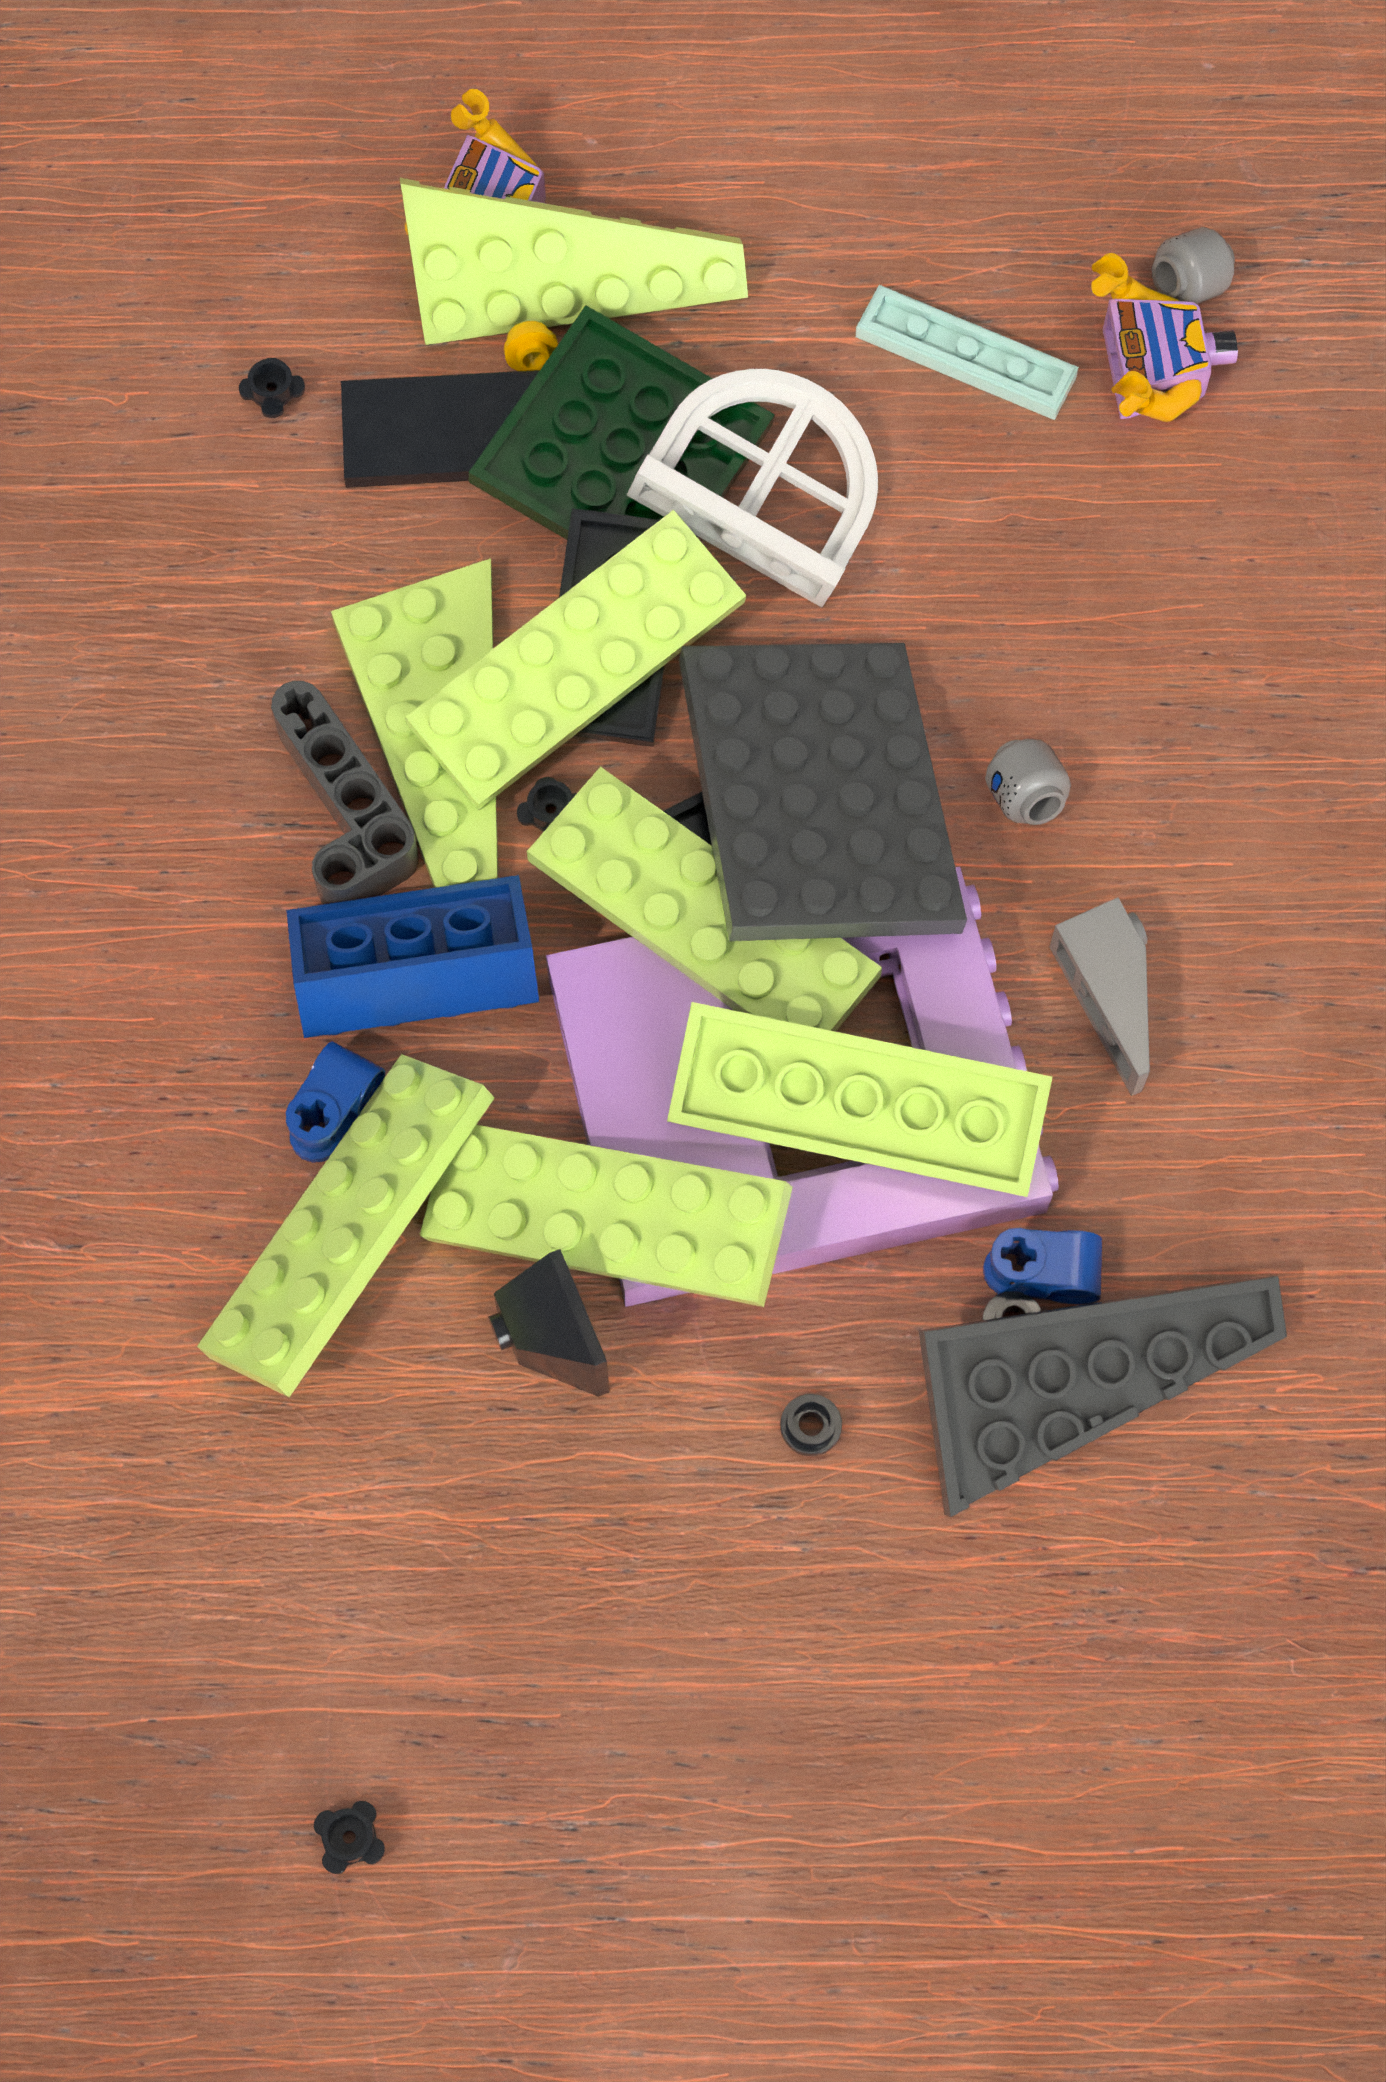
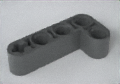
M291 681L283 684L276 690L271 705L280 740L344 833V835L321 848L312 861V874L322 904H330L380 896L406 881L414 874L418 866L419 855L412 825L321 692L313 684L305 681ZM298 714L305 720H311L312 730L308 733ZM329 754H337L343 757L338 763L331 766L318 764V761L323 756ZM358 798L373 800L369 807L362 810H353L347 807L349 803ZM388 842H398L404 845L403 849L393 855H384L377 852L383 844ZM340 871H348L354 874V877L349 882L342 885H334L327 882L329 877Z

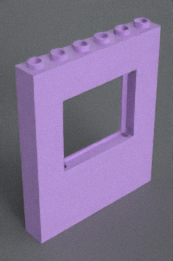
M960 867L955 868L967 917L962 934L842 938L882 967L881 977L893 975L912 1048L1027 1071L1020 1046L1011 1047L1006 1027L1012 1024L1007 996L1004 991L995 992L990 973L996 972V959L992 943L989 938L980 939L975 920L981 919L978 893L974 885L965 886ZM634 937L546 955L548 979L587 1145L782 1180L789 1183L793 1188L772 1274L1047 1213L1053 1196L1052 1192L1058 1191V1177L1051 1156L1042 1157L1039 1145L1028 1197L857 1161L844 1162L778 1177L770 1144L767 1142L667 1122L691 1002L733 1010ZM888 953L889 959L879 961L882 954ZM619 1279L625 1307L690 1293Z

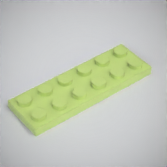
M672 510L405 716L406 724L475 807L480 810L681 653L682 646H690L745 603L746 594L679 515Z
M602 767L593 774L527 851V858L531 864L734 1011L836 1032L881 977L882 967L842 938L729 941L712 846Z
M691 1002L667 1122L1028 1197L1052 1076Z
M401 1054L197 1347L210 1359L290 1397L494 1100L493 1095L486 1087L480 1083Z
M476 1125L431 1190L420 1236L432 1242L533 1262L539 1261L550 1252L561 1249L569 1269L764 1307L793 1187L782 1180Z

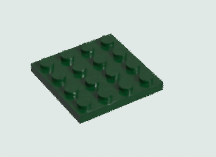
M585 305L469 471L468 482L566 540L568 539L572 508L661 520L664 516L627 496V493L647 455L651 453L678 406L690 393L713 378ZM745 402L722 409L709 419L758 447L772 427L775 414L754 402ZM697 430L674 470L724 498L750 459Z

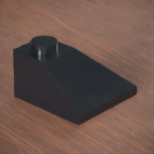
M561 1249L555 1250L545 1255L494 1293L498 1313L488 1316L489 1322L501 1351L512 1347L519 1365L599 1397L609 1393L607 1360Z

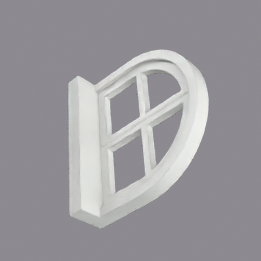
M746 369L713 378L699 386L683 400L670 418L651 453L647 455L627 496L664 517L674 510L698 537L822 608L839 582L849 559L872 518L878 493V473L874 453L867 435L850 410L833 394L814 382L792 373L771 369ZM745 402H770L794 409L769 453L709 418L722 409ZM810 420H813L824 430L841 456L847 479L846 498L786 463ZM697 430L761 466L739 507L674 470ZM778 476L842 513L820 554L756 517Z

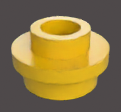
M521 322L515 325L507 335V340L504 344L505 360L516 371L541 370L557 347V338L541 322Z

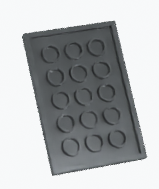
M905 643L682 646L679 664L729 941L962 934L967 917Z

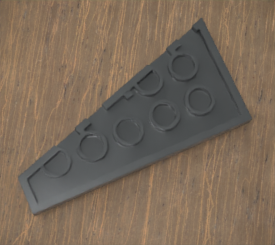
M1274 1275L918 1330L944 1515L952 1517L969 1508V1504L995 1490L1001 1491L1019 1481V1477L1051 1460L1056 1461L1139 1416L1138 1413L1163 1400H1170L1187 1391V1387L1219 1370L1224 1371L1286 1338L1287 1333L1279 1277Z

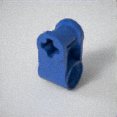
M333 1041L329 1042L316 1058L308 1077L286 1110V1125L290 1131V1144L295 1154L301 1159L312 1163L328 1160L385 1078V1069ZM319 1123H325V1128L318 1126ZM305 1125L311 1128L309 1132L304 1130Z
M1012 1228L1002 1232L992 1244L991 1251L985 1258L983 1265L984 1279L989 1288L997 1294L1007 1291H1018L1035 1299H1048L1064 1304H1089L1101 1299L1102 1237L1098 1234L1074 1230L1055 1232ZM1007 1254L1016 1255L1017 1264L1024 1266L1020 1272L1012 1270L1011 1261L1005 1259Z

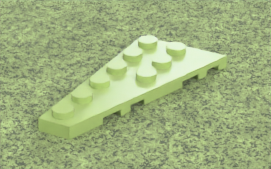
M400 178L425 345L509 333L515 325L525 321H538L547 327L572 324L585 305L607 318L748 298L744 249L740 238L680 227L669 229L642 224L640 220L620 217V220L592 215L590 211L512 197L500 199L472 194L470 190L455 187L444 189L421 185L419 181Z
M490 558L331 611L334 626L405 813L414 830L416 842L434 888L498 878L496 797L478 810L406 724L405 716L493 649L492 564Z

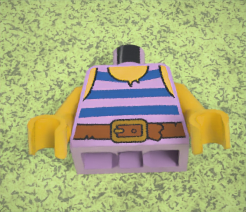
M478 89L466 91L461 97L463 102L471 108L473 115L463 105L458 104L451 110V121L459 129L468 130L474 128L477 132L475 137L466 136L444 189L455 187L470 190L472 194L500 199L512 197L545 203L544 172L495 119L488 120L486 118L489 112V101L484 93ZM405 222V231L408 235L407 224Z
M1115 253L1105 254L1091 265L1093 272L1100 274L1091 283L1093 294L1098 297H1104L1110 293L1113 298L1108 303L1103 334L1114 385L1111 390L1116 396L1120 419L1144 415L1163 422L1173 421L1205 395L1211 375V366L1236 363L1238 348L1234 330L1205 333L1200 307L1197 304L1179 301L1144 286L1128 275V267L1125 261Z

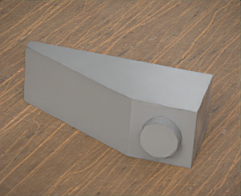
M1117 897L1055 925L1049 948L1130 1095L1133 1096L1142 1092L1150 1072L1145 946L1147 944V935L1138 916L1134 912L1127 914L1120 899Z

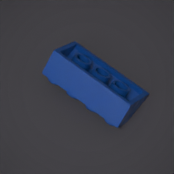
M519 875L286 910L293 984L304 1038L338 1035L348 1031L381 1026H396L401 1023L439 1017H455L465 1013L498 1008H513L518 1005L540 1002L533 949Z

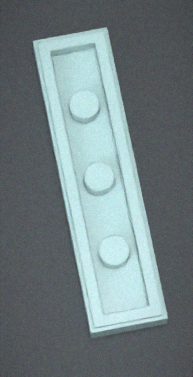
M882 285L877 287L856 326V338L1053 420L1056 419L1078 373L1079 367Z

